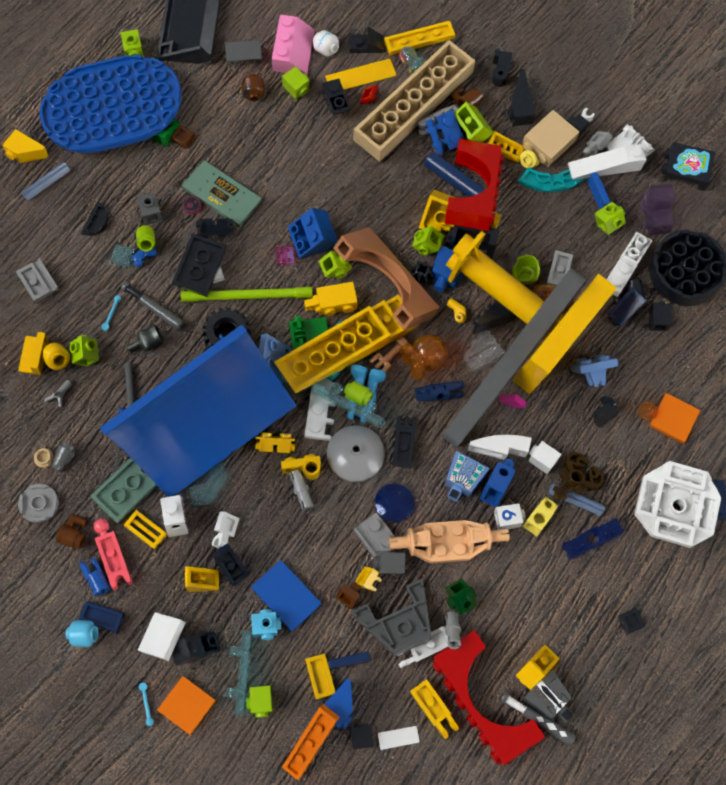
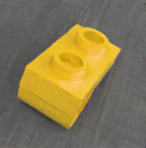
M309 454L305 455L304 458L296 459L295 457H289L281 461L282 474H288L294 470L301 469L304 477L308 480H315L320 475V456ZM308 466H315L317 470L310 473L306 468Z

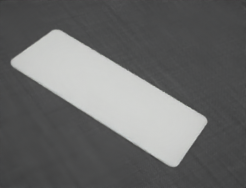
M412 726L378 733L380 749L383 750L419 743L417 727Z

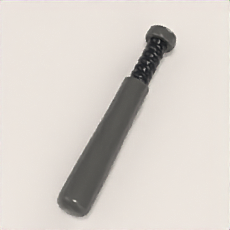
M125 281L122 284L121 290L123 292H128L137 298L141 304L176 330H181L184 327L185 323L181 318L155 302L146 294L143 295L132 287L129 281Z

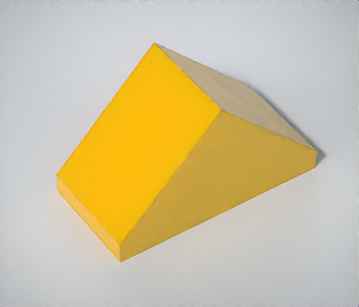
M186 566L185 588L188 592L218 591L219 570Z

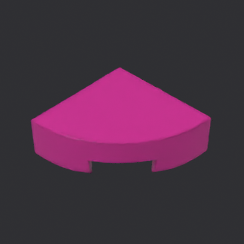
M517 394L500 395L499 402L507 406L525 408L526 401Z

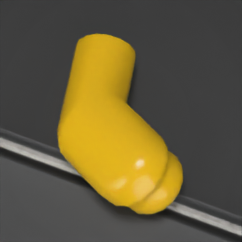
M451 298L447 306L454 310L455 321L458 323L465 322L467 318L466 308Z

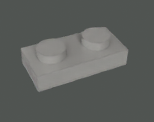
M555 250L547 286L555 288L570 270L572 254Z

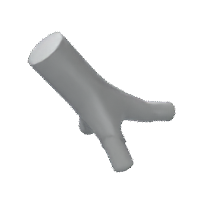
M66 380L56 392L45 398L44 401L48 402L57 398L59 407H62L63 396L72 386V383Z

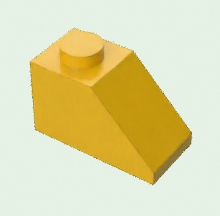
M16 129L2 145L5 155L9 159H15L20 163L48 157L45 146Z
M544 645L516 676L523 685L531 690L560 658Z

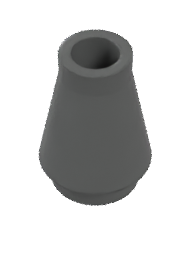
M63 441L61 445H58L51 467L61 472L76 455V448Z

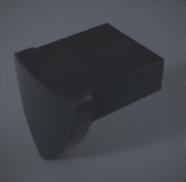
M608 396L600 398L603 406L593 412L594 424L598 428L618 414L616 402Z

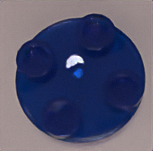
M401 484L385 485L378 491L375 497V509L387 521L401 522L411 514L414 507L412 493Z

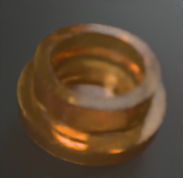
M645 402L639 407L638 413L641 419L650 421L656 418L658 409L655 404Z

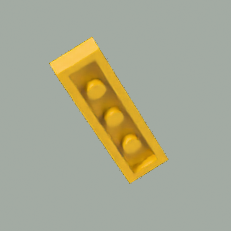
M446 21L384 37V43L389 56L400 53V51L406 52L455 39V32L451 22Z

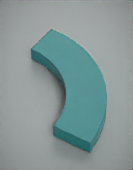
M528 167L519 178L518 183L536 191L560 192L578 186L587 178L572 180L569 169L562 171L560 174L550 175L549 173L538 172Z

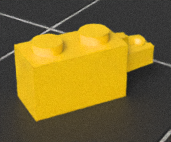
M353 282L316 288V295L312 299L304 300L305 311L315 310L316 313L320 312V315L332 316L338 312H353L357 309L358 303Z

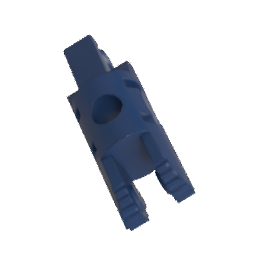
M445 382L415 388L416 401H438L464 397V392L459 390L464 387V382Z

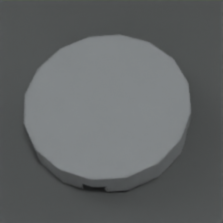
M46 484L30 485L19 496V512L31 523L47 522L58 511V496Z

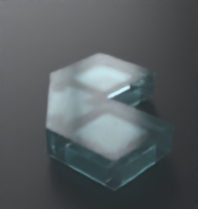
M223 460L206 472L207 483L189 487L194 507L214 502L219 491L225 485L228 477Z

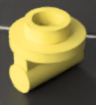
M526 150L520 155V162L525 168H532L540 163L536 154L531 150Z

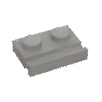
M40 258L37 259L38 261L16 271L35 303L48 297L52 292L59 290Z
M377 513L353 529L373 558L377 556V551L394 550L389 548V537L395 536Z

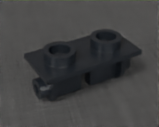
M229 217L216 218L217 225H213V218L199 219V221H196V235L204 238H210L212 235L228 237L230 234H234V227H230L233 226V219H229Z

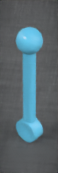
M119 295L114 297L115 302L106 323L102 324L103 331L110 329L109 323L117 304L121 301V296Z
M141 683L139 690L142 691L147 716L146 725L152 726L154 720L151 718L146 693L148 686L145 683Z

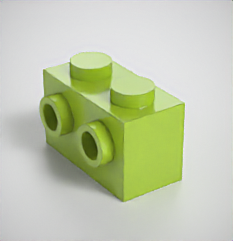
M465 102L454 113L458 120V125L465 130L469 140L484 143L494 133L479 110L468 102Z

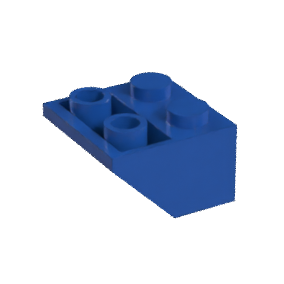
M311 208L288 226L298 258L300 259L326 252L338 242L326 210Z

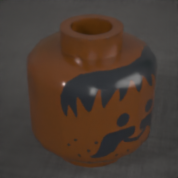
M248 74L243 78L241 87L242 95L245 99L256 102L265 95L264 80L260 76Z

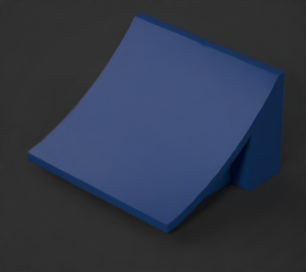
M240 325L225 337L220 334V341L129 407L118 408L120 413L100 427L104 435L127 453L167 497L175 496L228 457L234 450L239 449L297 406L243 325Z

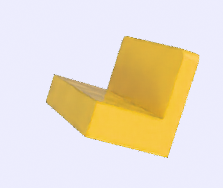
M37 332V337H25L18 368L19 372L42 375L44 365L42 352L49 342L46 333Z

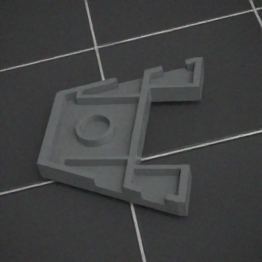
M422 579L406 585V590L414 604L386 617L376 620L368 604L351 611L353 618L394 657L432 639Z

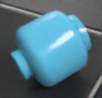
M75 620L66 629V639L69 640L73 647L88 648L97 641L98 628L92 621Z

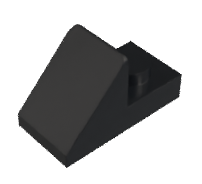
M367 27V34H349L350 53H384V36L370 27Z
M228 543L212 554L216 565L232 586L249 574Z

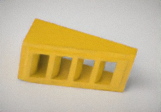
M493 131L494 133L488 138L486 143L494 144L493 142H496V145L499 146L502 144L501 153L504 154L503 158L519 162L524 147ZM514 149L517 150L515 155L512 154Z

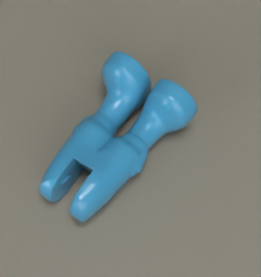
M352 365L350 371L354 381L364 385L368 369L364 366ZM371 369L369 372L367 388L371 389L370 391L374 395L367 407L362 406L363 411L361 412L360 420L362 423H366L373 403L376 401L375 391L378 384L386 378L384 371ZM350 400L348 419L353 420L358 404Z

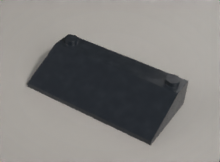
M166 0L156 59L185 63H201L212 60L221 0Z

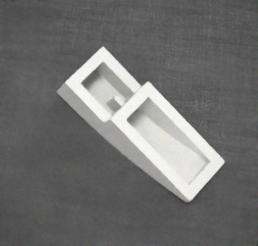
M519 435L483 437L471 441L468 451L503 460L506 459L508 453L526 458L532 438Z

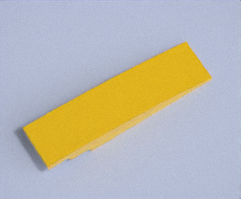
M398 294L386 302L383 300L373 307H366L274 361V365L293 392L297 393L372 354L417 328L419 325L403 330L392 317L402 303L401 297Z

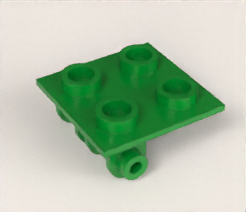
M296 316L294 321H289L292 351L327 331L326 317L303 320L301 316Z

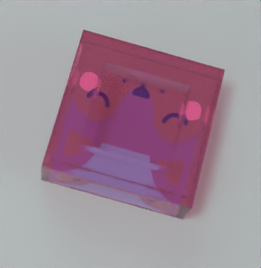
M293 244L274 247L277 266L295 264Z

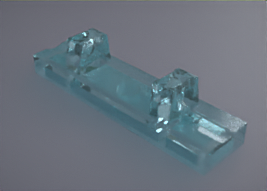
M337 382L334 383L331 390L317 383L312 389L319 397L383 429L386 421L383 417L373 413L377 406L374 401L369 399L364 408L340 396L343 387Z
M243 630L241 647L230 646L229 651L230 656L240 657L237 689L226 688L225 691L226 698L236 699V716H244L252 638L251 630Z

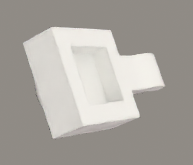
M220 511L214 531L219 533L214 537L212 546L220 548L227 544L228 538L234 537L240 518Z

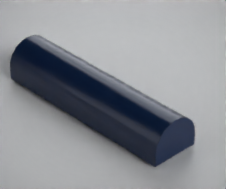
M431 152L424 162L426 168L467 197L475 196L485 190L481 185L434 152Z

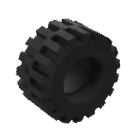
M226 307V310L219 308L217 313L214 310L211 312L212 316H207L206 322L203 323L202 334L207 349L221 340L216 337V334L222 328L231 327L236 329L243 325L251 337L249 321L247 318L245 319L243 313L239 314L237 309L231 311V308Z

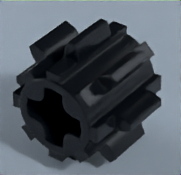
M417 261V265L412 266V276L419 284H427L429 279H433L434 274L431 273L433 266L428 265L427 261L424 263Z

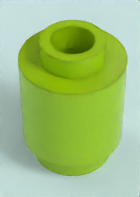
M141 226L136 231V244L140 250L147 252L155 246V233L150 226Z
M356 381L348 383L344 389L346 399L366 407L371 402L374 393L370 391L371 389Z

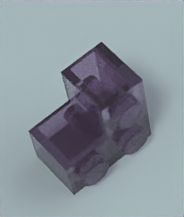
M672 184L650 186L643 202H641V211L645 215L644 224L645 228L648 229L649 235L671 233L675 226L671 208L676 199Z

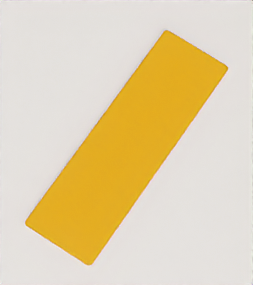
M386 59L326 75L325 78L327 82L339 78L343 90L396 76V72L391 59Z

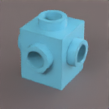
M271 609L260 610L258 614H251L253 638L261 637V640H272L274 636H278L277 630H281V618L276 617V612H272ZM265 623H269V624H270V625L267 626V627L263 626Z

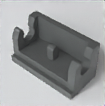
M260 40L225 43L227 64L248 60L262 62Z

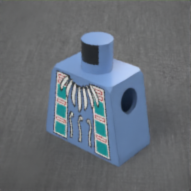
M456 451L445 485L451 488L447 497L455 502L459 500L461 494L470 497L487 475L489 468Z

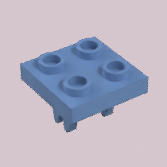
M262 334L258 350L281 384L286 383V380L274 365V361L290 353L292 347L268 334Z
M604 354L593 356V359H575V363L569 365L571 372L584 373L589 386L594 385V387H598L600 382L603 386L606 384V369L617 367L618 361L617 358H610V355L604 356Z

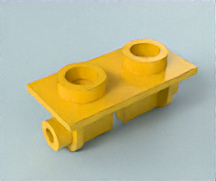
M260 432V435L256 436V439H260V442H256L255 447L259 452H273V445H277V452L279 453L295 451V444H291V441H295L296 437H291L289 433H280V436H272L271 432Z

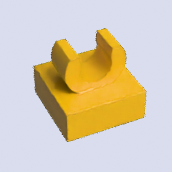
M364 567L355 582L361 586L360 588L376 591L377 589L372 584L374 581L381 582L382 579L378 577L379 572L377 570Z

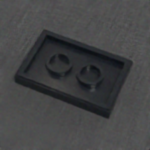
M192 233L173 278L172 285L208 297L227 250V245Z

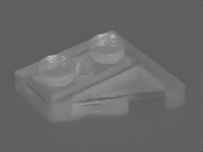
M485 330L479 334L477 339H474L470 349L463 355V361L474 374L501 359L505 352L491 333Z

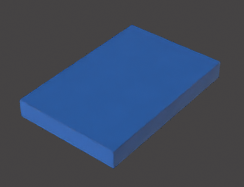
M281 560L251 586V589L273 612H276V616L281 618V621L291 632L322 605Z

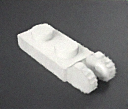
M443 626L432 631L431 640L410 649L413 657L399 663L400 668L414 662L417 663L448 648V636L445 634V627Z

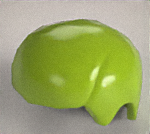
M531 255L518 257L516 264L512 266L513 277L524 285L535 282L540 275L539 261Z

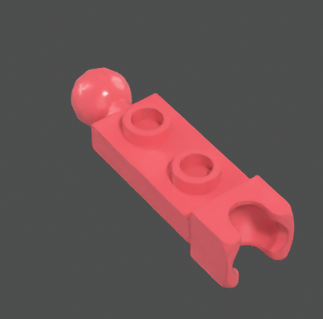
M98 519L93 527L100 536L96 537L95 541L110 585L116 591L118 590L117 582L119 579L124 578L129 585L133 581L115 532L108 533V521Z

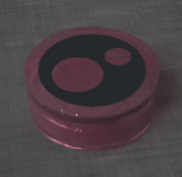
M196 196L185 198L183 201L184 211L189 215L198 214L201 210L200 199Z

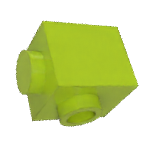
M138 29L120 32L125 56H143Z
M296 66L282 76V86L295 99H298L300 96L303 97L308 93L310 80Z
M249 687L250 697H246L247 710H251V714L256 715V718L268 717V713H273L271 687Z

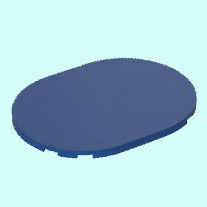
M142 55L116 57L74 68L66 72L65 76L58 81L55 80L47 89L48 92L41 101L40 120L48 137L64 149L79 153H93L147 140L163 131L173 121L179 111L182 100L181 87L174 71L158 59L145 58Z

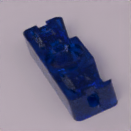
M613 518L599 527L596 526L580 534L578 537L568 541L567 544L564 542L562 549L566 550L567 558L572 560L619 537L623 533V529L618 520ZM589 534L597 536L598 541L596 544L588 542L587 536Z

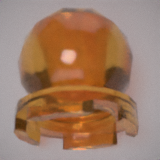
M433 334L422 335L413 342L412 346L406 343L399 349L404 365L408 363L412 370L409 373L415 380L424 377L425 371L431 372L439 369L444 365L448 357V347L442 338Z

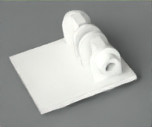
M628 124L623 128L624 131L606 146L610 151L624 146L642 144L646 157L655 151L652 144L647 143L644 137H641V134L637 133L633 126Z

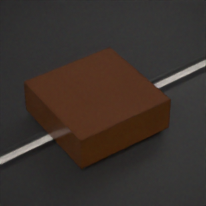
M179 125L170 137V140L186 149L195 137V132Z

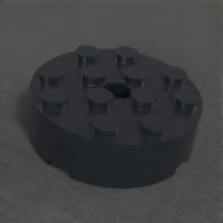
M690 230L675 231L667 235L659 243L651 257L649 264L651 282L657 292L672 303L682 306L703 304L717 293L726 279V253L721 245L706 233H697Z

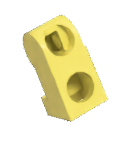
M545 497L522 527L537 537L553 516L558 505Z

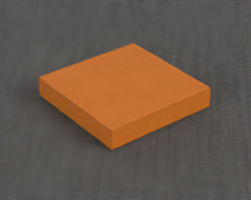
M665 393L649 427L684 444L700 410Z
M182 676L157 711L191 736L216 700Z

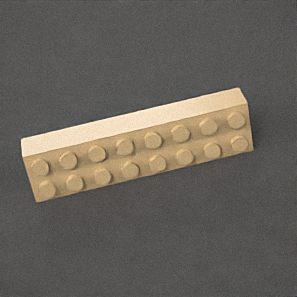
M448 40L354 128L353 140L380 162L418 126L420 119L428 116L473 73L475 60Z

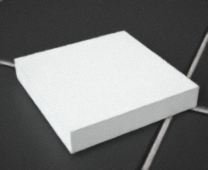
M155 612L138 651L169 661L186 622Z

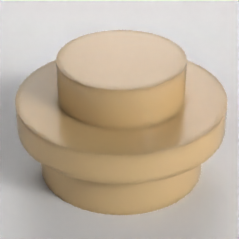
M42 448L34 454V462L38 467L46 468L53 463L54 455L49 449Z

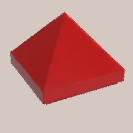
M377 84L364 89L360 100L361 104L377 101Z

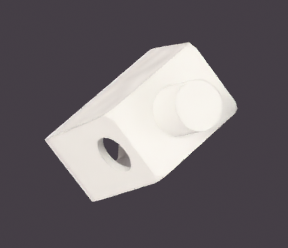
M176 495L161 498L163 520L168 537L189 534L182 496Z

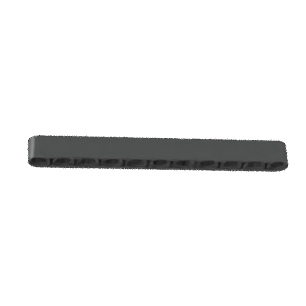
M573 268L565 274L442 435L445 440L456 448L462 444L586 283L587 279Z

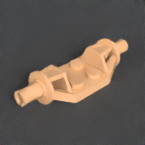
M466 520L425 523L414 529L408 528L407 536L389 537L390 550L407 548L410 556H416L430 564L470 561L483 551L490 550L492 542H508L509 534L507 533L509 531L508 529L491 530L488 523L480 524ZM484 542V544L474 547L475 543ZM415 546L426 547V550L415 549Z

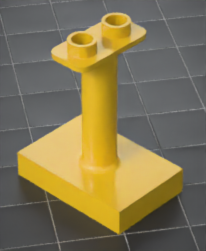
M481 231L475 239L466 233L452 251L454 254L446 263V266L452 270L447 281L452 283L459 273L462 272L514 315L528 324L545 301L478 249L486 233ZM598 273L568 311L560 315L543 337V342L514 376L512 381L530 394L551 372L617 288Z

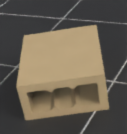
M552 110L524 136L522 146L525 150L533 151L540 160V163L549 167L576 142L579 131Z

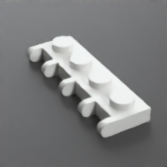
M325 378L312 385L305 438L331 440L332 436L324 434L326 424H334L333 419L327 418L328 406H336L337 402L329 399L331 388L338 389V383Z

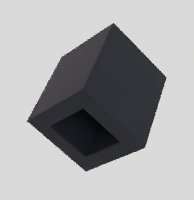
M663 301L652 303L649 308V330L668 331L672 326V304Z

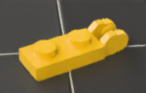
M427 679L410 691L433 726H436L444 739L449 736L446 729L440 723L443 719L446 718L452 730L455 732L459 730L458 725L450 715L451 712Z

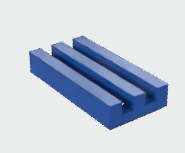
M591 173L587 183L599 209H602L611 201L598 173Z

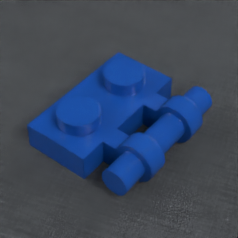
M453 110L436 116L437 124L435 125L432 119L425 121L427 133H430L433 148H436L438 155L444 153L443 145H446L447 150L458 147L459 138L464 139ZM440 129L441 135L443 137L442 140L439 139V136L437 134L436 130Z

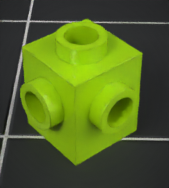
M613 202L594 213L598 227L608 235L626 224L624 209Z
M432 226L426 227L415 233L412 247L418 250L420 254L427 256L440 250L444 235Z
M330 251L319 260L325 277L341 279L352 269L350 262L344 261L336 251Z
M80 335L77 339L70 342L72 364L88 367L99 361L97 339L90 338L88 335Z

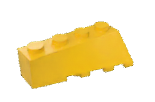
M433 190L429 196L419 228L424 229L432 226L438 231H450V226L454 227V225L446 224L444 221L448 199L453 196ZM496 213L494 224H490L489 227L497 229L502 215Z

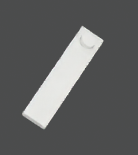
M637 144L568 163L572 180L589 178L590 174L595 172L599 176L639 171L647 159L642 144Z

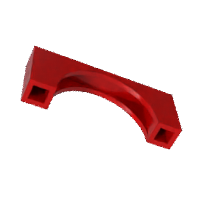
M459 138L455 164L465 166L478 173L486 182L487 188L483 192L471 197H449L444 223L489 231V226L494 224L496 215L492 211L495 212L497 207L496 200L501 179L499 176H501L504 154L501 153L502 146Z
M474 630L460 639L461 646L458 649H450L448 647L434 656L432 666L437 674L441 673L445 681L443 683L449 692L453 691L457 697L455 702L461 710L464 709L468 714L466 719L471 727H476L479 731L478 737L484 746L488 745L492 751L490 753L492 760L496 765L499 763L501 766H504L541 741L545 736L534 719L517 726H503L487 720L475 709L468 694L467 678L472 662L486 647Z

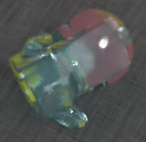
M411 46L403 47L399 53L404 66L409 67L411 74L426 62V57H418L416 50Z

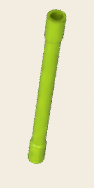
M312 287L210 291L208 297L190 291H181V302L312 298Z

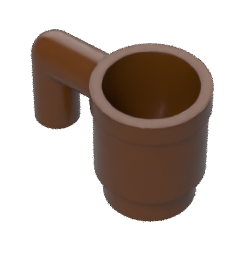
M463 86L457 88L450 95L458 103L459 107L465 102L477 107L484 99L483 94L477 88L460 96L465 92Z
M74 514L70 515L66 524L60 527L56 536V543L63 544L72 549H80L86 535L81 533L80 530L73 528V526L78 524L85 527L88 520Z

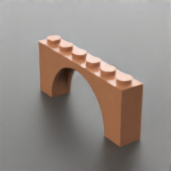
M370 227L342 235L334 246V250L344 261H361L370 264L392 280L400 293L402 302L392 317L403 330L431 320L440 307Z

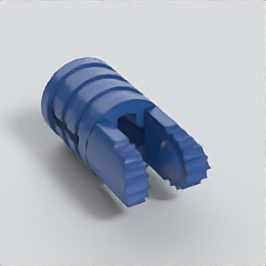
M96 557L90 560L94 572H90L85 562L79 563V567L96 597L108 592L111 586L108 584Z

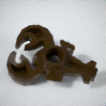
M570 453L565 458L564 467L559 473V477L563 480L560 487L554 486L552 489L555 498L564 501L568 498L567 494L572 491L582 494L588 489L590 491L597 490L603 485L604 477L602 472L593 466L590 468L591 470H588L586 480L584 473L577 469L585 468L589 461L581 453Z

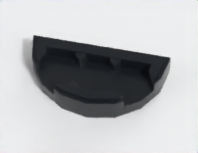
M98 201L82 230V235H97L108 224V212Z

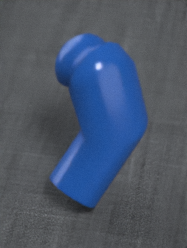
M156 247L147 252L138 250L132 256L134 266H142L145 257L157 256Z

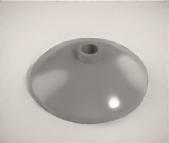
M353 425L340 429L332 436L327 447V460L330 468L338 477L349 482H362L372 478L381 469L385 458V449L380 437L374 431L364 426ZM358 447L360 451L354 452L352 449Z

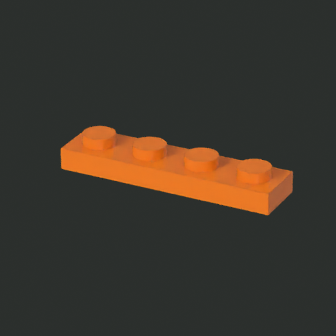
M322 704L282 768L299 780L340 717Z

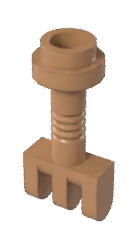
M404 337L398 338L396 340L397 345L385 356L378 352L369 362L373 365L376 361H379L374 368L380 369L384 366L381 371L386 373L392 368L389 361L401 350L404 352L408 350L410 346L408 341Z

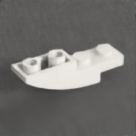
M638 232L635 233L606 279L617 288L613 295L619 296L653 240Z

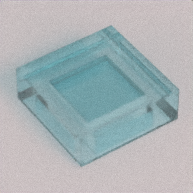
M115 245L110 260L111 264L129 268L134 249Z

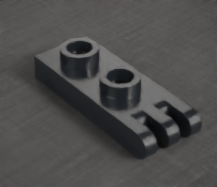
M398 416L392 466L411 469L417 418L413 417L411 425L409 424V417L405 416V423L403 424L401 423L402 416Z

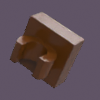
M353 582L350 587L344 583L339 589L336 598L352 610L361 596L357 593L361 586L356 582Z

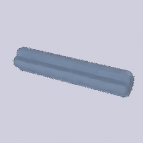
M65 162L59 164L23 190V197L26 200H30L69 172L68 165Z
M557 484L551 485L549 489V494L554 496V491L552 489L554 488V486L560 487ZM573 491L567 494L568 498L565 501L599 516L604 513L605 505Z

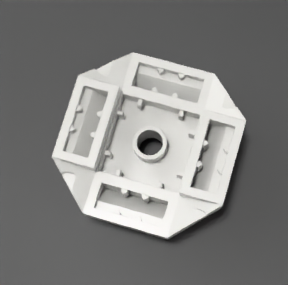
M669 461L642 478L634 515L651 537L691 548L714 535L721 496L707 471ZM673 503L678 504L681 510H675Z

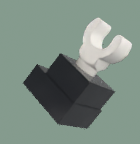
M585 108L581 115L578 114L576 117L571 115L567 119V122L579 131L577 139L586 131L589 122L592 121L595 115L594 113L590 116L586 115L588 108Z

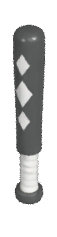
M508 691L504 692L500 699L501 703H507L516 710H519L529 720L534 719L538 726L566 745L570 746L574 743L576 737L573 733L531 707L525 706L512 698Z

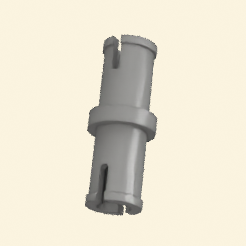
M301 469L290 472L289 476L295 488L293 491L298 496L301 509L307 510L314 507L308 492L309 487L304 482Z
M450 611L445 615V634L448 636V647L450 649H458L461 646V626L458 624V614Z

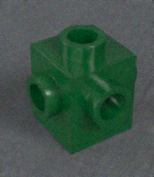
M462 578L444 587L448 599H446L448 606L451 610L455 609L459 615L477 606L475 601L477 595L471 586L469 587Z

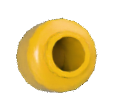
M54 342L48 344L43 349L42 358L52 370H62L69 364L70 354L62 344Z

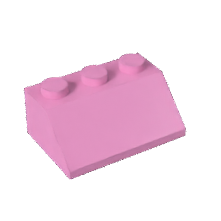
M280 15L272 55V71L287 73L296 66L302 73L307 75L315 29L298 17Z

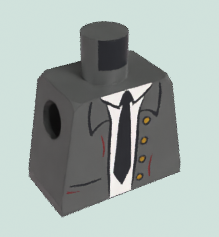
M550 670L522 698L526 704L548 719H552L557 714L566 722L573 715L572 711L565 705L572 697L553 670Z

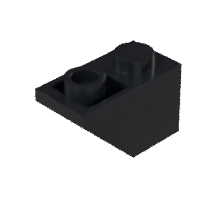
M340 79L322 83V95L327 109L333 116L350 111Z
M212 631L184 637L177 641L172 656L175 665L179 666L219 652L221 649L215 632Z

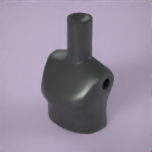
M154 324L147 329L138 331L137 341L127 345V348L130 352L140 347L144 351H150L158 344L164 342V339L158 327Z

